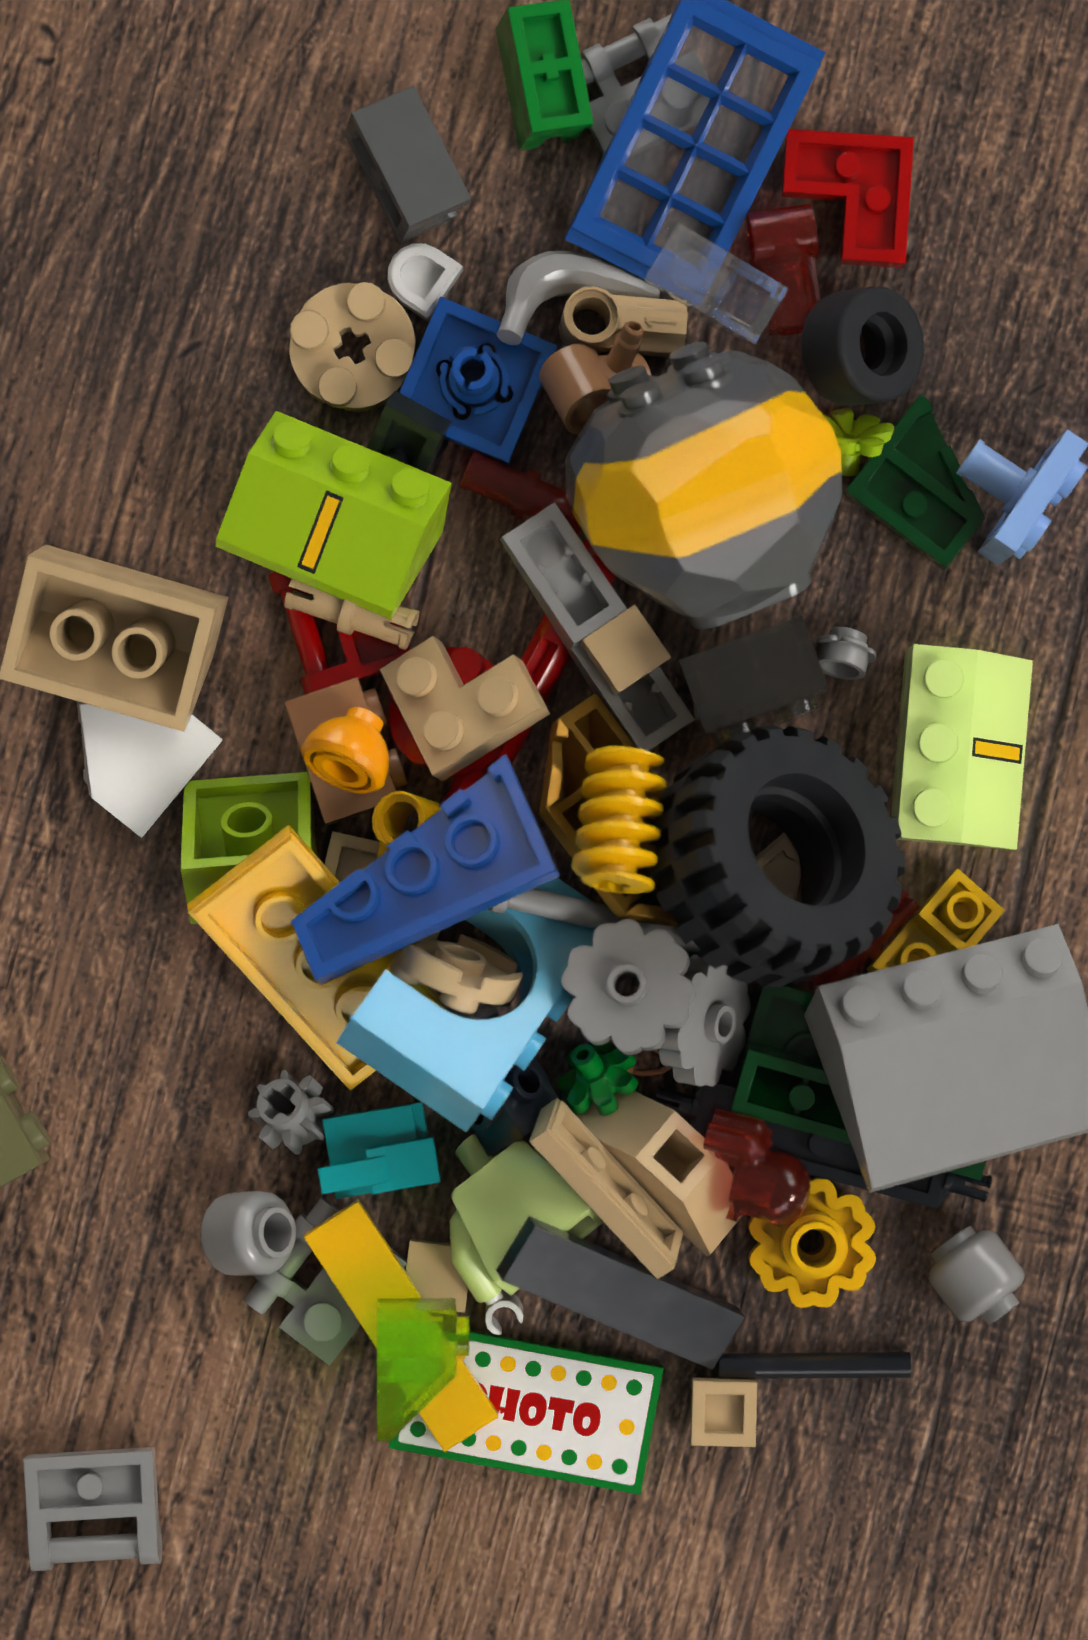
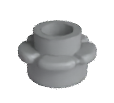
M834 627L830 630L829 635H822L816 640L815 650L818 652L816 667L821 672L836 678L847 680L862 679L866 675L868 663L876 660V651L868 647L866 644L867 636L864 633L852 628Z

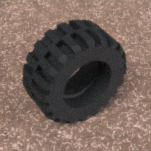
M776 725L759 726L748 733L741 732L692 762L674 776L673 784L662 792L658 800L663 805L662 815L651 820L650 826L660 830L659 840L649 842V844L656 846L654 854L657 856V863L655 866L650 867L651 878H659L662 891L657 893L656 896L663 912L671 911L678 923L673 929L685 944L692 941L701 949L697 955L714 969L722 965L727 966L726 975L747 984L754 980H757V983L764 987H782L790 982L798 984L859 955L870 948L872 941L881 937L889 927L892 920L891 911L898 908L903 891V884L897 882V877L905 873V851L898 850L896 840L901 837L902 833L897 817L890 818L884 803L889 801L880 784L875 787L865 776L869 770L857 757L852 756L847 759L841 754L843 747L824 736L813 740V732L794 726L782 729ZM750 810L760 813L776 823L796 848L802 863L805 879V892L802 903L780 892L767 879L757 864L751 849L748 833Z

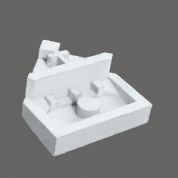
M77 702L85 766L83 775L84 781L88 785L89 795L141 838L223 740L193 714L187 729L182 732Z

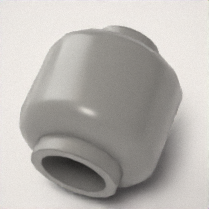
M262 1191L231 1192L216 1198L206 1209L201 1223L200 1240L205 1257L211 1266L221 1273L235 1276L268 1275L282 1268L290 1258L296 1241V1225L292 1213L285 1202L275 1194Z
M969 1226L930 1254L935 1264L928 1273V1280L958 1321L970 1322L982 1316L986 1323L991 1325L1020 1303L1013 1292L1023 1283L1025 1273L994 1231L983 1230L976 1233L972 1226Z

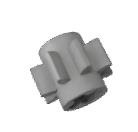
M282 1070L280 1079L274 1080L267 1085L259 1084L257 1086L260 1093L257 1099V1108L249 1111L248 1116L259 1126L264 1127L260 1132L259 1138L269 1147L274 1149L283 1141L285 1146L297 1155L301 1153L302 1145L308 1144L315 1139L323 1140L325 1138L322 1131L324 1127L323 1119L325 1116L332 1114L334 1108L326 1100L318 1097L323 1087L312 1076L308 1075L298 1083L297 1079L287 1070ZM293 1108H295L294 1111H293L289 1116H287L288 1113H289Z

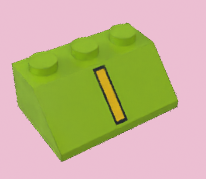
M275 411L247 455L216 537L215 547L342 600H348L355 603L356 606L392 620L443 533L452 483Z

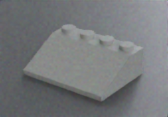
M1059 924L818 986L804 1014L869 1193L1088 1133V1007L1082 980Z

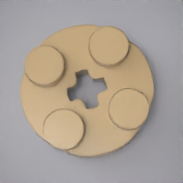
M362 282L358 284L341 283L325 288L304 304L300 313L295 316L291 323L289 354L292 367L303 388L316 400L323 404L326 403L333 408L344 409V411L365 412L386 404L395 391L400 393L416 354V337L410 318L404 308L395 298L383 292L378 286ZM352 331L356 337L366 335L370 339L371 344L363 348L366 359L361 363L354 364L349 356L340 359L336 356L335 349L342 345L341 336Z
M438 931L393 952V959L389 968L390 973L403 982L414 985L425 984L441 991L439 1000L444 1005L466 1013H475L479 1002L497 1007H509L516 996L523 976L522 972L515 973L518 964L510 956L489 944L460 934L457 943L437 940L440 933Z

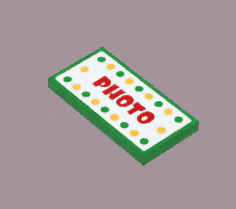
M441 1324L497 1410L499 1416L446 1452L443 1451L418 1411L408 1420V1423H404L405 1427L396 1435V1432L404 1425L400 1423L415 1409L400 1385L388 1447L390 1449L641 1495L663 1375V1365Z

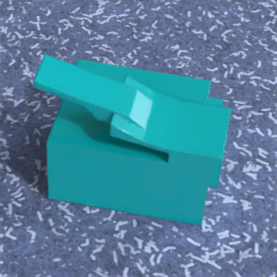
M415 1101L326 1116L323 1119L330 1166L318 1168L322 1194L335 1192V1198L340 1199L440 1183L441 1178L434 1136L428 1137L423 1102Z

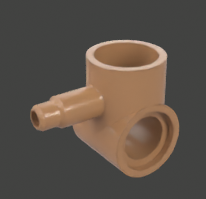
M629 321L624 324L622 331L617 334L612 348L607 355H598L596 350L588 344H572L553 353L542 365L539 372L540 383L569 432L578 435L593 411L608 401L606 395L611 390L609 379L612 376L637 366H644L648 375L651 376L646 360L637 353L641 346L640 339L644 332L641 324L638 322Z

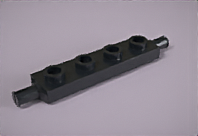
M718 1082L713 1087L699 1086L694 1096L657 1085L654 1096L678 1103V1106L659 1101L656 1102L675 1110L718 1150L868 1190L851 1144L732 1112L731 1105L735 1087ZM947 1171L875 1192L938 1209L948 1196V1192L985 1202L989 1192L965 1185V1182L990 1188L992 1176L982 1175L980 1181Z

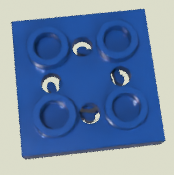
M440 297L400 393L452 422L444 438L445 440L509 466L542 388L539 380L540 369L544 362L558 350V345L527 332L524 333L520 344L508 345L497 337L501 324L500 321ZM483 346V354H478L479 349ZM489 346H492L495 349L496 353L493 352L491 347ZM445 362H449V363L452 364V367H451L450 373H449V378H447V374H448V364L445 363ZM439 364H441V365H440V371H441L440 377H439L438 374L436 373V369H437V367H438ZM499 387H501L500 395L503 399L508 397L509 391L507 388L512 390L513 397L509 402L500 403L496 400L495 395ZM460 403L470 406L472 410L469 418L465 420H459L453 414L454 409L460 415L466 414V408Z

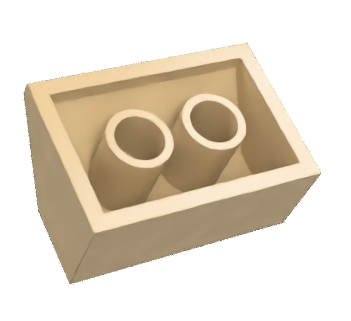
M44 545L28 555L0 670V679L184 732L187 729L214 656L228 597Z

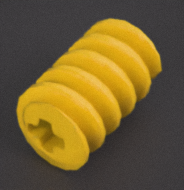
M616 746L596 749L587 755L585 769L590 776L583 781L581 791L587 801L580 805L578 818L584 826L577 830L575 844L581 852L574 855L572 861L573 871L581 877L580 880L584 884L598 890L613 893H643L653 890L654 881L636 874L637 868L651 867L657 863V856L652 852L640 849V843L658 841L660 838V830L644 824L643 818L656 817L663 813L662 804L646 798V793L660 792L666 788V780L664 778L649 773V768L664 764L663 757L641 749Z

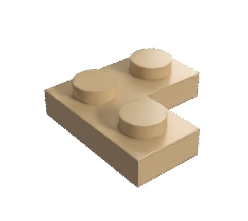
M431 636L380 669L432 776L441 781L449 778L550 714L524 662L514 654L464 685L443 643L434 636Z

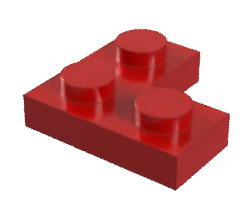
M800 129L788 130L785 136L781 197L844 201L840 264L904 268L907 253L914 137Z

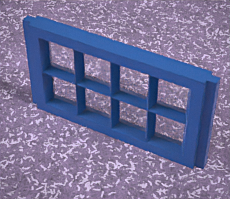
M679 0L576 210L564 240L700 307L730 250L826 52L727 0Z

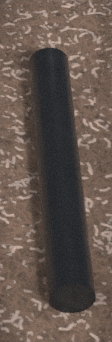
M910 1352L723 1353L718 1360L719 1379L911 1377Z

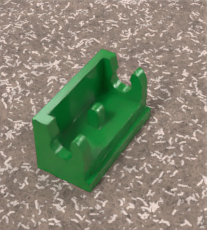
M570 0L508 7L495 30L519 151L536 149L543 144L544 140L552 137L561 136L563 143L573 141L579 137L584 128L591 127L594 123Z

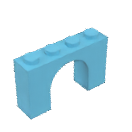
M559 878L535 887L536 889L591 901ZM508 908L503 914L492 912L488 909L465 920L495 940L508 956L518 964L516 972H522L523 976L519 985L520 993L516 1009L493 1019L476 1020L463 1018L444 1010L385 970L353 1014L336 1043L467 1132L480 1113L492 1120L513 1089L511 1085L503 1080L513 1064L525 1070L546 1040L545 1037L536 1032L544 1018L548 1016L557 1022L574 997L564 989L561 978L568 967L569 954L573 948L583 945L593 947V934L596 929Z

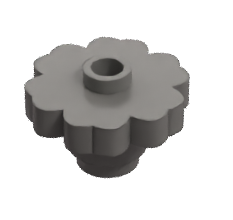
M625 919L616 924L608 923L598 926L593 934V947L583 945L573 948L569 954L568 967L561 978L564 989L574 997L568 1008L569 1019L576 1027L581 1029L587 1040L594 1045H602L613 1040L618 1050L625 1055H634L642 1050L652 1051L659 1049L665 1040V1028L677 1029L685 1026L689 1020L690 1007L696 999L695 987L690 980L683 976L690 965V959L686 951L675 943L668 931L656 929L645 935L641 926L633 919ZM629 977H638L640 985L634 995L624 997L617 993V988L622 981Z
M696 954L691 956L689 968L683 975L692 982L696 989V999L690 1007L689 1020L681 1028H665V1040L659 1049V1056L662 1065L673 1067V1077L676 1082L713 1087L718 1083L722 1070L732 1071L737 1064L739 1054L746 1044V1031L743 1023L750 1013L751 1003L747 994V983L726 975L727 966L722 965L714 969Z

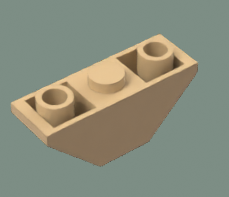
M634 1091L628 1095L615 1092L614 1095L618 1101V1109L610 1115L602 1116L599 1114L594 1102L591 1103L586 1112L576 1114L580 1121L683 1231V1235L706 1256L711 1255L749 1208L723 1155L675 1110Z

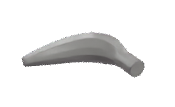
M547 251L533 256L517 266L509 277L506 289V308L497 337L508 345L520 344L528 321L542 302L554 297L572 295L583 287H599L612 295L657 299L660 298V289L638 276L597 257L572 251Z

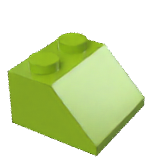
M308 772L193 780L184 786L181 874L187 904L288 825L292 827L317 856L313 790ZM189 914L190 923L198 924L195 921V919Z

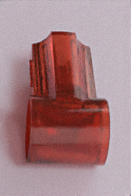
M810 203L748 212L747 231L753 267L754 269L759 268L768 334L769 336L802 334L806 317L816 303L821 300L815 260H818L819 247L813 207Z

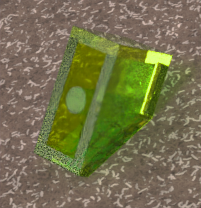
M455 1298L377 1299V1442L391 1441L456 1376V1356H469V1316H456Z

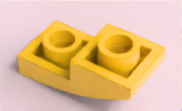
M957 868L923 903L866 970L871 973L975 946L1004 913L1005 909Z

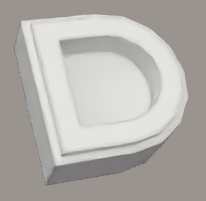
M413 243L401 248L392 257L388 267V283L393 296L403 306L429 322L439 298L446 297L463 272V266L435 247L428 244Z

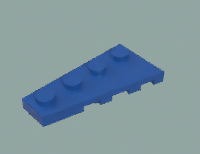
M506 754L487 768L489 772L465 791L460 789L439 805L442 809L411 833L407 830L387 846L389 850L364 870L357 869L291 920L310 969L318 983L322 985L560 876L514 768Z

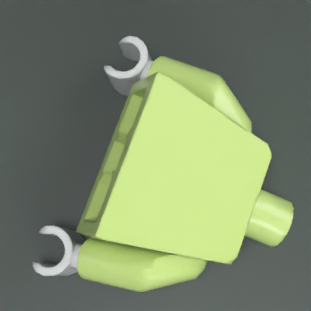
M473 1134L465 1139L455 1152L471 1176L451 1193V1198L457 1208L449 1221L451 1260L475 1300L480 1303H486L485 1323L487 1329L493 1334L501 1335L502 1328L498 1320L493 1316L494 1311L501 1307H508L516 1313L518 1321L522 1323L523 1306L521 1300L514 1294L520 1288L502 1281L496 1269L528 1216L581 1239L600 1226L603 1220L537 1149L531 1148L523 1139L512 1143L502 1152L498 1151L488 1157L478 1138Z

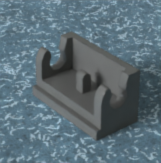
M414 86L351 113L344 135L400 245L458 216L456 210L469 204L471 197Z

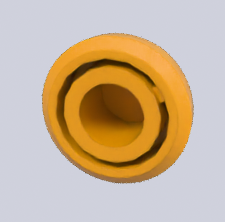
M350 707L345 716L331 718L321 723L307 736L301 746V755L308 768L320 779L339 789L353 793L378 791L384 786L388 775V749L386 742L380 734L383 722L376 714L367 709Z

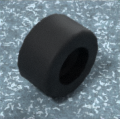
M865 287L844 290L826 296L816 303L806 317L801 335V359L809 381L822 397L837 405L890 402L909 390L918 377L924 357L923 331L916 312L902 295L887 287ZM861 333L865 341L866 355L864 360L860 352L859 337Z

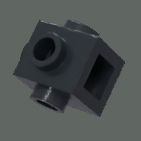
M535 1056L525 1070L513 1064L503 1079L513 1089L492 1120L480 1113L471 1125L488 1157L533 1132L540 1110L558 1098L549 1082L547 1073L538 1063Z

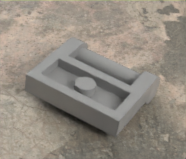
M155 1447L30 1454L23 1459L31 1571L52 1570L53 1565L56 1563L139 1558L141 1565L161 1564L162 1535L159 1525ZM136 1517L137 1533L53 1538L51 1532V1522Z

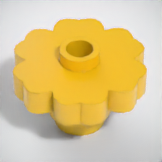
M803 1177L792 1178L786 1186L785 1196L771 1193L764 1195L758 1204L757 1211L748 1222L749 1232L759 1242L749 1253L748 1258L752 1268L759 1274L765 1289L770 1292H780L787 1289L791 1302L799 1308H807L813 1305L827 1308L836 1302L839 1288L848 1291L859 1290L866 1280V1273L873 1268L876 1262L874 1251L865 1243L874 1233V1220L865 1211L862 1200L855 1193L847 1192L837 1195L834 1184L828 1179L821 1177L811 1178L810 1180ZM811 1229L819 1231L822 1235V1245L814 1252L803 1251L799 1246L800 1237Z

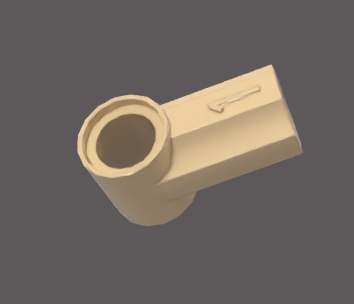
M583 287L575 291L566 301L558 326L560 339L565 347L582 343L592 346L598 354L601 352L609 353L617 334L622 331L624 324L629 321H636L641 324L644 330L640 339L641 346L637 353L641 356L670 358L669 356L672 352L685 345L688 318L687 301L612 295L599 287ZM584 309L594 310L604 319L606 329L599 334H585L577 329L573 322V315Z

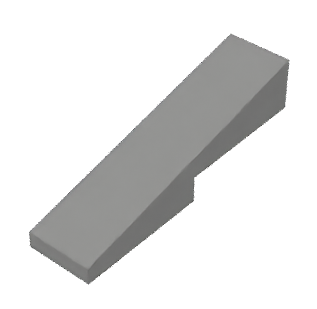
M555 502L501 537V543L592 692L599 696L638 749L649 752L695 720L660 667L615 696L580 645L582 639L626 611L627 608Z

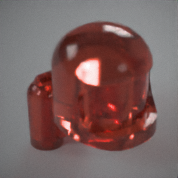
M716 1108L712 1123L709 1124L703 1149L715 1152L717 1158L735 1167L729 1194V1203L731 1205L725 1219L737 1222L739 1216L746 1215L771 1222L773 1226L777 1227L790 1225L798 1220L807 1206L811 1192V1179L805 1165L796 1157L768 1149L772 1146L771 1137L773 1132L762 1119Z

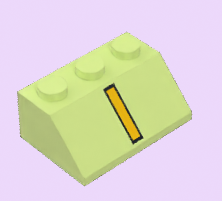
M913 644L905 650L891 818L897 817L902 833L901 837L897 840L1017 850L1033 660L976 649Z

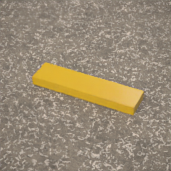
M359 1199L304 1233V1239L414 1407L419 1405L423 1396L429 1395L434 1388L433 1385L440 1378H447L451 1374L450 1372L454 1371V1377L446 1385L443 1382L435 1390L436 1392L425 1404V1407L423 1406L418 1410V1413L444 1452L499 1417L490 1399ZM451 1367H453V1368L450 1370L449 1374H448V1375H447V1374L445 1375V1373H446Z

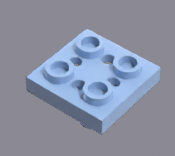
M1067 429L1046 449L1034 469L1030 467L1027 472L985 445V442L981 439L977 441L958 469L957 474L961 477H966L1003 502L1002 510L1005 511L978 550L979 554L999 566L1010 556L1014 555L1021 559L1027 551L1030 552L1051 522V519L1042 514L1049 503L1056 507L1062 498L1066 499L1088 467L1079 461V458L1088 446L1086 441Z

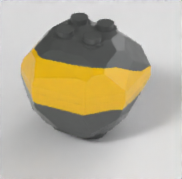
M695 342L685 345L670 354L669 357L672 365L668 368V373L658 377L650 376L644 366H637L623 370L609 379L611 390L606 395L608 401L593 411L576 437L565 459L566 497L576 521L593 549L615 576L668 610L684 615L691 627L695 629H708L726 624L802 592L812 582L810 573L821 552L842 498L841 450L833 428L793 376L770 362L746 353L727 350L717 354L715 351H709L706 342Z

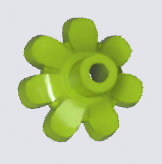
M850 408L832 411L831 418L822 414L833 428L841 450L842 476L858 475L860 472L861 455L867 457L881 455L884 443L891 439L894 431V426L891 423H880L881 419L873 415H862L857 420H853L854 413Z

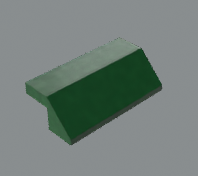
M790 984L782 987H764L761 985L746 1037L731 1111L851 1144L804 1016L816 991ZM986 1161L948 1172L981 1181Z

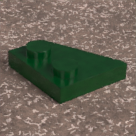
M920 394L894 427L892 437L888 442L884 443L881 455L869 459L843 494L944 571L984 521L985 516L973 491L968 489L963 477L957 474L960 464L951 446H947L931 413L933 409L929 400Z

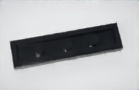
M528 1216L496 1269L501 1280L712 1370L745 1318L738 1306L666 1275L657 1280L645 1266L531 1216Z

